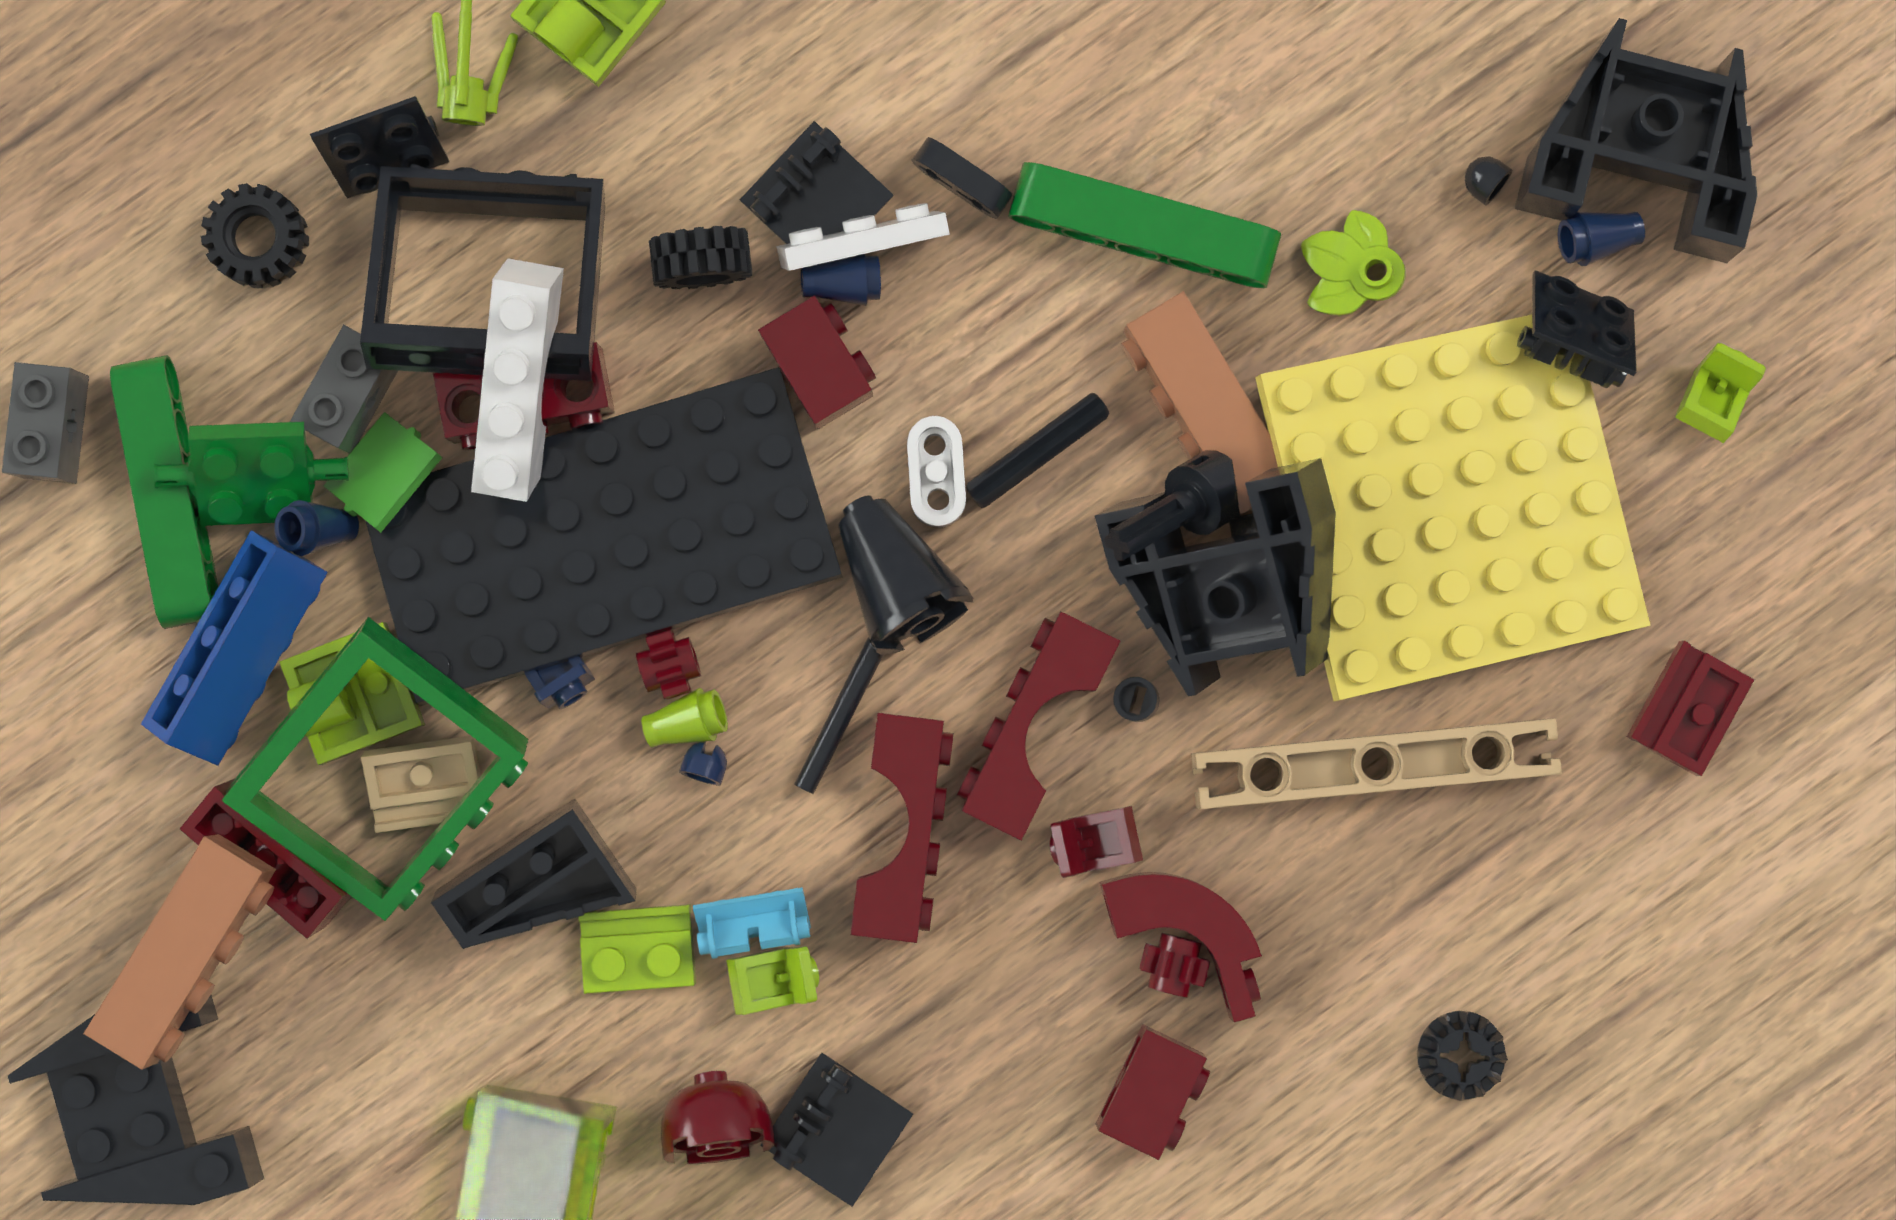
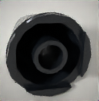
M863 496L844 508V517L839 522L838 528L870 642L876 653L886 655L903 651L905 649L900 641L908 637L916 636L919 642L922 643L951 626L968 611L964 602H973L974 599L968 588L886 499L873 500L872 496Z

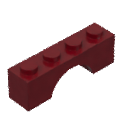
M1063 612L1058 614L1055 622L1044 618L1030 646L1039 651V654L1030 671L1020 667L1006 697L1014 700L1015 703L1006 721L995 717L981 745L990 750V753L981 770L973 766L970 767L956 795L966 800L961 809L962 812L1022 841L1046 793V790L1033 775L1026 757V735L1029 725L1037 711L1053 697L1072 691H1096L1121 642L1120 640Z
M877 713L871 769L888 778L901 793L908 811L909 827L905 844L894 860L876 872L858 877L850 935L917 943L919 930L930 932L934 898L923 897L925 875H937L940 843L930 842L932 820L943 821L947 788L936 787L939 765L950 766L954 733L943 732L944 721Z

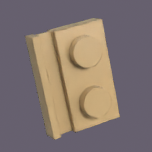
M472 736L366 750L361 756L371 810L373 809L375 819V833L441 824L481 776L475 741Z

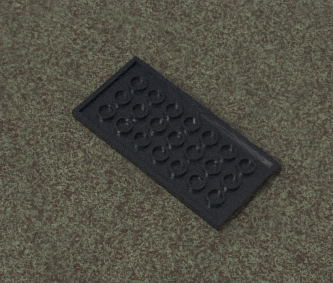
M779 367L603 420L602 424H589L546 437L541 478L527 502L471 492L474 469L473 459L431 472L381 533L366 521L398 640L466 692L524 675L525 672L537 671L569 661L568 659L590 655L660 632L679 628L843 578ZM413 692L416 704L420 706L428 704Z

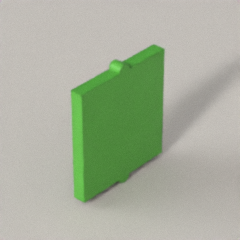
M384 412L347 456L349 481L328 480L323 486L345 503L344 510L353 517L361 516L381 533L443 457L420 440L421 433L414 427L406 429Z

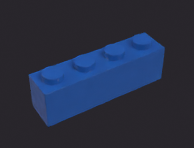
M251 530L141 725L167 745L219 766L227 750L235 743L239 729L254 702L262 695L266 681L281 654L290 646L293 633L306 610L317 598L320 586L328 572L305 557L287 551L280 544Z

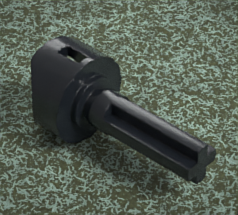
M1205 450L1171 470L1165 480V498L1110 529V534L1104 537L1105 547L1113 549L1114 558L1123 561L1179 527L1183 526L1186 530L1197 535H1209L1239 517L1240 511L1232 459L1217 450Z

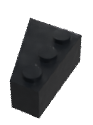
M573 799L437 889L431 904L464 949L532 930L533 927L566 918V920L584 916V913L616 904L620 906L636 901L637 888L576 799Z

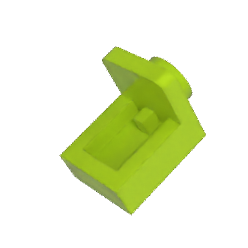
M1717 343L1695 368L1675 418L1724 443L1733 434L1750 391L1763 378L1766 367L1738 350H1734L1725 344Z
M807 946L785 947L726 960L736 1015H746L791 1004H807L817 1001L816 988L819 985V971L814 958L810 956Z

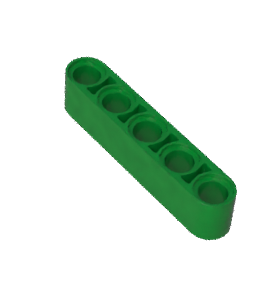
M1024 162L1022 164L1008 217L1013 221L1029 227L1253 288H1267L1281 239L1279 231L1265 225L1032 162Z
M168 355L111 366L110 382L153 604L158 621L164 629L198 623L219 587L207 526H200L197 499L192 494L189 486L155 488L154 464H188L190 456L189 432L174 364Z

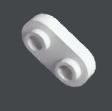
M929 416L921 419L912 427L907 439L911 506L916 517L924 524L931 527H945L959 519L966 503L962 437L956 425L950 420L940 416ZM931 436L941 437L945 442V450L939 455H930L924 449L925 441ZM941 490L948 495L949 503L946 508L934 510L929 506L928 496L933 491Z

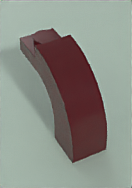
M1132 873L1099 882L1112 929L1117 939L1146 930L1164 927L1180 929L1194 935L1204 944L1212 957L1229 1018L1235 1023L1256 1017L1252 1003L1261 1000L1257 981L1252 968L1242 970L1240 962L1258 958L1262 955L1250 928L1227 901L1193 880L1168 873Z

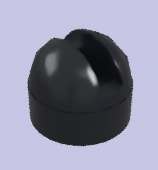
M1490 156L1479 157L1469 164L1465 172L1466 188L1474 198L1486 206L1501 191L1513 170L1498 159Z
M1130 677L1123 680L1117 686L1113 702L1116 711L1123 718L1133 722H1143L1150 719L1156 713L1160 697L1158 690L1150 681L1141 677ZM1139 687H1143L1147 690L1139 715L1134 714L1132 710L1137 699Z

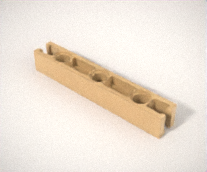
M1539 719L1191 753L1193 774H1202L1203 769L1206 768V763L1235 762L1238 765L1237 778L1240 785L1238 791L1209 796L1208 787L1198 788V792H1195L1196 808L1208 809L1562 774L1560 758H1551V753H1541L1539 755L1540 765H1516L1514 763L1515 750L1512 744L1514 736L1537 732V735H1546V741L1557 740L1556 719ZM1483 737L1490 739L1495 744L1497 750V757L1494 763L1485 769L1479 767L1474 762L1472 756L1473 746ZM1378 748L1386 755L1388 765L1387 770L1380 778L1372 780L1363 772L1361 761L1369 749ZM1263 758L1273 761L1278 769V780L1274 786L1267 790L1256 788L1250 777L1251 768L1254 763Z

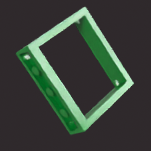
M367 617L232 781L222 801L386 921L397 907L406 911L413 904L425 886L420 879L431 866L441 870L450 860L459 846V843L454 839L466 825L475 829L483 821L494 804L489 800V797L502 783L505 787L509 788L520 777L528 765V762L523 757L525 756L529 739L370 617ZM368 658L497 755L495 760L389 886L259 791Z

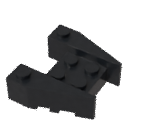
M1619 18L1596 49L1528 155L1515 209L1560 221L1571 219L1583 205L1591 168L1610 171L1687 191L1674 250L1728 263L1745 249L1757 200L1756 176H1752L1750 148L1753 146L1751 126H1747L1744 98L1747 83L1743 50L1734 48L1717 67L1716 73L1620 49L1627 20Z
M1321 458L1272 468L1245 483L1258 532L1185 547L1179 527L1127 559L1119 561L1114 558L1113 549L1105 547L1104 537L1110 534V529L1164 499L1165 492L1122 501L1095 515L1109 570L1119 586L1122 584L1126 585L1140 608L1136 612L1146 629L1152 627L1171 658L1167 661L1168 665L1188 696L1197 695L1221 678L1217 660L1289 647L1297 677L1305 676L1328 659L1327 648L1330 638L1336 511Z
M212 995L209 996L206 1003L196 1014L189 1011L178 1030L183 1032L218 1020ZM95 1014L8 1075L9 1083L11 1084L47 1073L77 1177L61 1182L41 1192L43 1201L196 1205L249 1189L265 1179L249 1126L196 1141L172 1057L166 1063L160 1060L157 1064L141 1070L83 1034Z

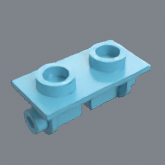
M803 887L693 905L699 931L697 933L700 955L711 954L712 959L718 958V956L750 951L749 938L759 937L761 949L791 944L800 945V939L811 937V924Z

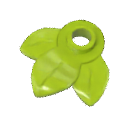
M1352 210L1346 219L1344 233L1321 231L1311 235L1301 244V250L1306 262L1318 276L1322 277L1307 302L1308 306L1317 312L1337 316L1350 315L1357 311L1367 300L1383 301L1393 297L1404 284L1406 269L1401 257L1397 252L1388 247L1387 230L1376 217L1368 213ZM1374 264H1383L1387 267L1386 275L1381 280L1372 281L1367 277L1369 268Z

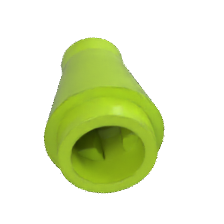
M698 688L656 712L642 716L641 719L645 739L651 748L664 744L715 741L717 734L726 732L728 729L726 711L721 697L715 689L704 692L703 689Z

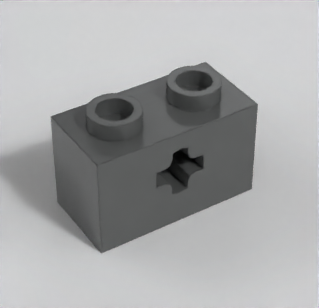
M343 324L290 422H304L305 431L350 454L359 443L398 371L366 369L360 345L361 334Z
M14 363L2 473L23 479L77 484L89 384L88 375L67 367Z

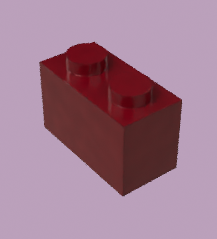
M814 295L758 329L761 338L817 430L873 397L872 389L868 383L876 379V376L860 350L852 355L849 353L840 338L848 330L832 303L822 308Z
M1142 1024L1095 1123L1098 1131L1157 1160L1160 1159L1165 1148L1173 1151L1186 1125V1121L1179 1118L1188 1098L1197 1101L1207 1083L1210 1070L1203 1067L1207 1060L1206 1056L1202 1052Z

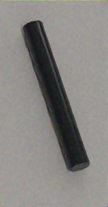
M869 637L794 785L809 793H815L883 655L876 653Z

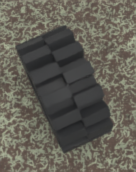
M248 183L238 185L239 191L236 192L228 188L221 193L224 199L219 204L213 200L208 206L213 211L210 219L203 217L201 226L207 231L206 235L201 236V242L209 251L206 254L210 263L218 268V271L243 286L247 284L253 288H263V284H269L272 287L282 284L279 278L284 275L291 278L296 273L293 269L296 262L298 261L303 264L307 256L302 252L303 246H309V236L304 232V228L308 227L305 218L299 214V209L277 190L273 191L266 185L257 184V187H252ZM252 216H263L268 218L274 226L275 241L265 254L255 257L246 256L237 247L236 231L245 219Z
M713 226L704 229V227H695L694 230L680 229L675 230V233H662L660 236H654L649 240L653 285L655 287L659 286V288L663 289L670 287L671 289H681L684 287L696 289L699 286L715 287L716 284L734 283L733 281H743L752 276L748 231L745 228Z

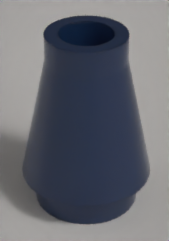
M1577 212L1571 219L1560 222L1557 233L1558 245L1561 255L1567 263L1577 262L1580 266H1587L1630 246L1642 244L1645 239V226L1638 212L1626 214Z
M865 254L800 268L802 297H813L815 295L816 298L864 306L867 305V300H880L881 274L878 256H865Z
M297 500L279 511L275 519L274 530L276 539L282 548L296 555L305 556L341 542L353 541L359 533V519L357 516H351L344 509Z

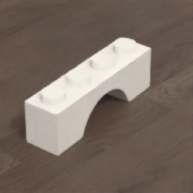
M508 258L493 277L471 492L527 502L541 478L546 426L542 423L541 414L542 392L548 354L558 323L564 268Z

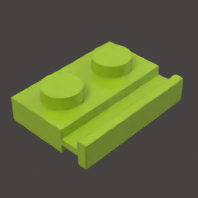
M691 904L590 911L584 913V916L579 917L584 994L684 987L696 984Z

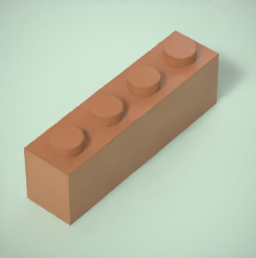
M1182 291L1128 323L1123 331L1128 340L1121 343V346L1134 369L1138 372L1145 368L1156 387L1149 390V393L1160 413L1165 419L1173 415L1184 434L1177 439L1187 458L1191 459L1205 450H1217L1232 459L1241 516L1252 509L1245 483L1269 469L1278 467L1271 436L1185 292Z
M219 834L204 836L83 1034L141 1070L157 1064L160 1060L166 1063L176 1052L184 1038L185 1033L178 1029L189 1011L196 1014L211 995L215 985L208 980L219 962L226 965L241 946L244 935L238 931L249 913L256 916L272 895L274 886L268 882L276 869Z

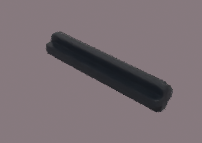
M1090 393L968 482L966 487L968 493L979 507H987L1106 420L1109 415L1107 406L1097 394Z

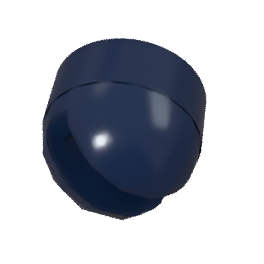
M706 742L695 743L684 755L679 773L703 783L721 786L727 767L725 752L720 746L716 745L712 756L704 754Z

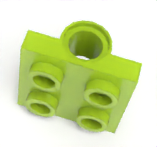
M522 0L510 16L519 26L599 87L665 5L666 1Z
M386 622L378 623L391 634ZM354 633L279 661L290 689L287 691V698L291 710ZM368 658L305 736L308 737L317 764L324 765L425 726V722L419 706L415 702L413 691Z

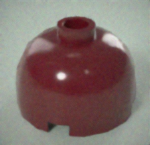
M709 1071L695 1075V1085L679 1090L667 1104L661 1119L663 1159L668 1163L675 1164L674 1153H686L687 1164H707L750 1157L749 1145L762 1142L763 1152L770 1150L775 1145L769 1109L760 1094L745 1082L728 1081L727 1072Z

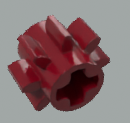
M671 629L645 637L649 649L636 653V659L647 692L661 689L663 698L666 700L692 692L688 680L701 677V670L690 637L676 641L674 632Z
M1161 933L1158 946L1146 943L1139 969L1151 973L1148 987L1188 998L1191 984L1204 987L1211 961L1199 957L1202 943L1167 933Z

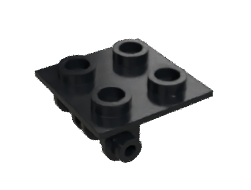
M416 96L310 134L311 139L347 199L359 194L376 191L378 189L381 166L410 168L411 164L425 169H432L449 162V158L438 139L439 132L432 115L426 116Z
M813 121L741 197L740 202L785 244H789V233L804 229L821 227L823 236L844 231L843 221L869 215L875 216L894 195L840 145L841 141L827 127L823 129Z
M1535 270L1532 275V328L1527 326L1523 328L1517 341V347L1525 350V356L1551 365L1556 357L1555 368L1563 370L1573 356L1570 374L1574 376L1580 374L1581 378L1599 384L1604 388L1610 387L1611 384L1620 387L1627 374L1634 376L1637 372L1634 310L1628 308L1617 298L1598 296L1577 287L1575 283L1565 277H1551Z
M821 1052L774 1123L775 1145L768 1151L774 1154L773 1159L788 1170L795 1168L853 1207L914 1113Z

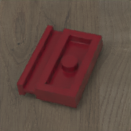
M1679 641L1626 737L1647 747L1648 750L1691 774L1702 776L1755 679L1710 654L1703 653L1691 646L1692 644L1686 641Z

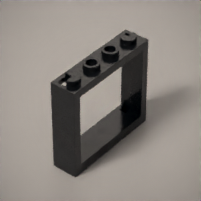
M411 164L410 168L381 166L360 337L366 369L483 375L487 329L389 324L401 210L586 221L576 334L554 333L544 379L591 381L606 208L604 180L577 177V174H569L564 177L535 175L522 170L510 173L480 172L469 167L440 170L425 169Z

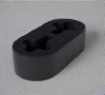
M926 138L912 159L913 164L927 176L994 219L1000 216L1013 197L1012 193L999 181L933 138Z

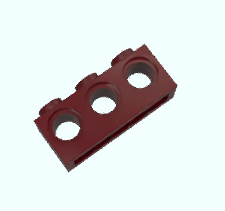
M594 342L592 366L593 391L586 400L572 402L567 398L566 387L570 380L544 379L541 414L542 423L546 426L545 435L549 434L548 426L569 422L570 429H577L589 424H602V415L615 413L603 349L597 342ZM433 373L445 439L453 444L461 443L462 450H475L478 420L472 423H463L459 417V407L465 398L472 395L481 396L483 375Z
M234 779L213 787L180 827V830L198 846L204 836L219 834L275 868L276 871L268 882L274 886V890L266 904L306 939L327 927L351 896L225 804L222 799Z

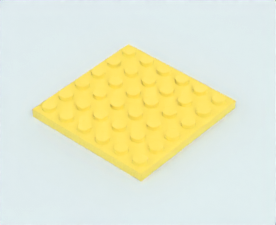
M1532 315L1268 372L1255 377L1278 467L1321 458L1336 511L1330 638L1327 648L1328 659L1324 661L1333 701L1651 626L1591 382L1581 378L1580 374L1578 376L1570 374L1573 356L1563 370L1555 368L1556 357L1551 365L1525 356V350L1517 347V341L1525 326L1532 328Z

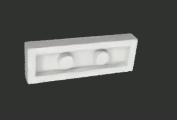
M923 203L896 209L897 219L876 224L874 215L843 221L844 231L823 236L821 227L789 233V244L776 246L781 268L790 271L950 235L946 213L939 211L929 212L928 204Z

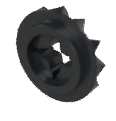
M1453 1011L1436 1018L1424 1030L1417 1050L1419 1069L1428 1085L1439 1094L1459 1101L1484 1097L1487 1091L1495 1084L1501 1082V1075L1508 1060L1501 1033L1488 1019L1469 1011ZM1463 1032H1465L1468 1048L1485 1057L1484 1059H1477V1062H1468L1466 1071H1463V1079H1461V1073L1458 1072V1064L1446 1057H1441L1440 1053L1458 1050L1460 1041H1463Z

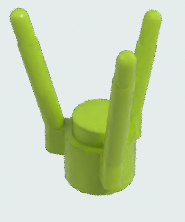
M461 0L456 75L451 76V81L442 15L439 12H434L431 16L438 81L437 108L442 109L441 120L445 122L484 126L486 113L497 114L499 94L519 38L515 33L509 34L488 90H483L484 80L469 76L472 0Z

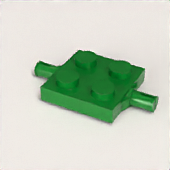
M304 422L189 426L188 442L190 456L188 464H154L155 488L190 487L192 494L197 499L200 526L275 523L279 511L293 501L302 500L313 503L312 493L315 488V481H349L348 457L314 459L313 453L306 443Z

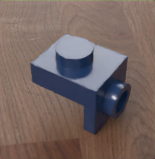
M574 657L568 659L569 661L524 673L536 691L534 695L540 704L548 709L555 705L559 709H564L587 694L588 691L585 686L594 681L595 678L582 657Z

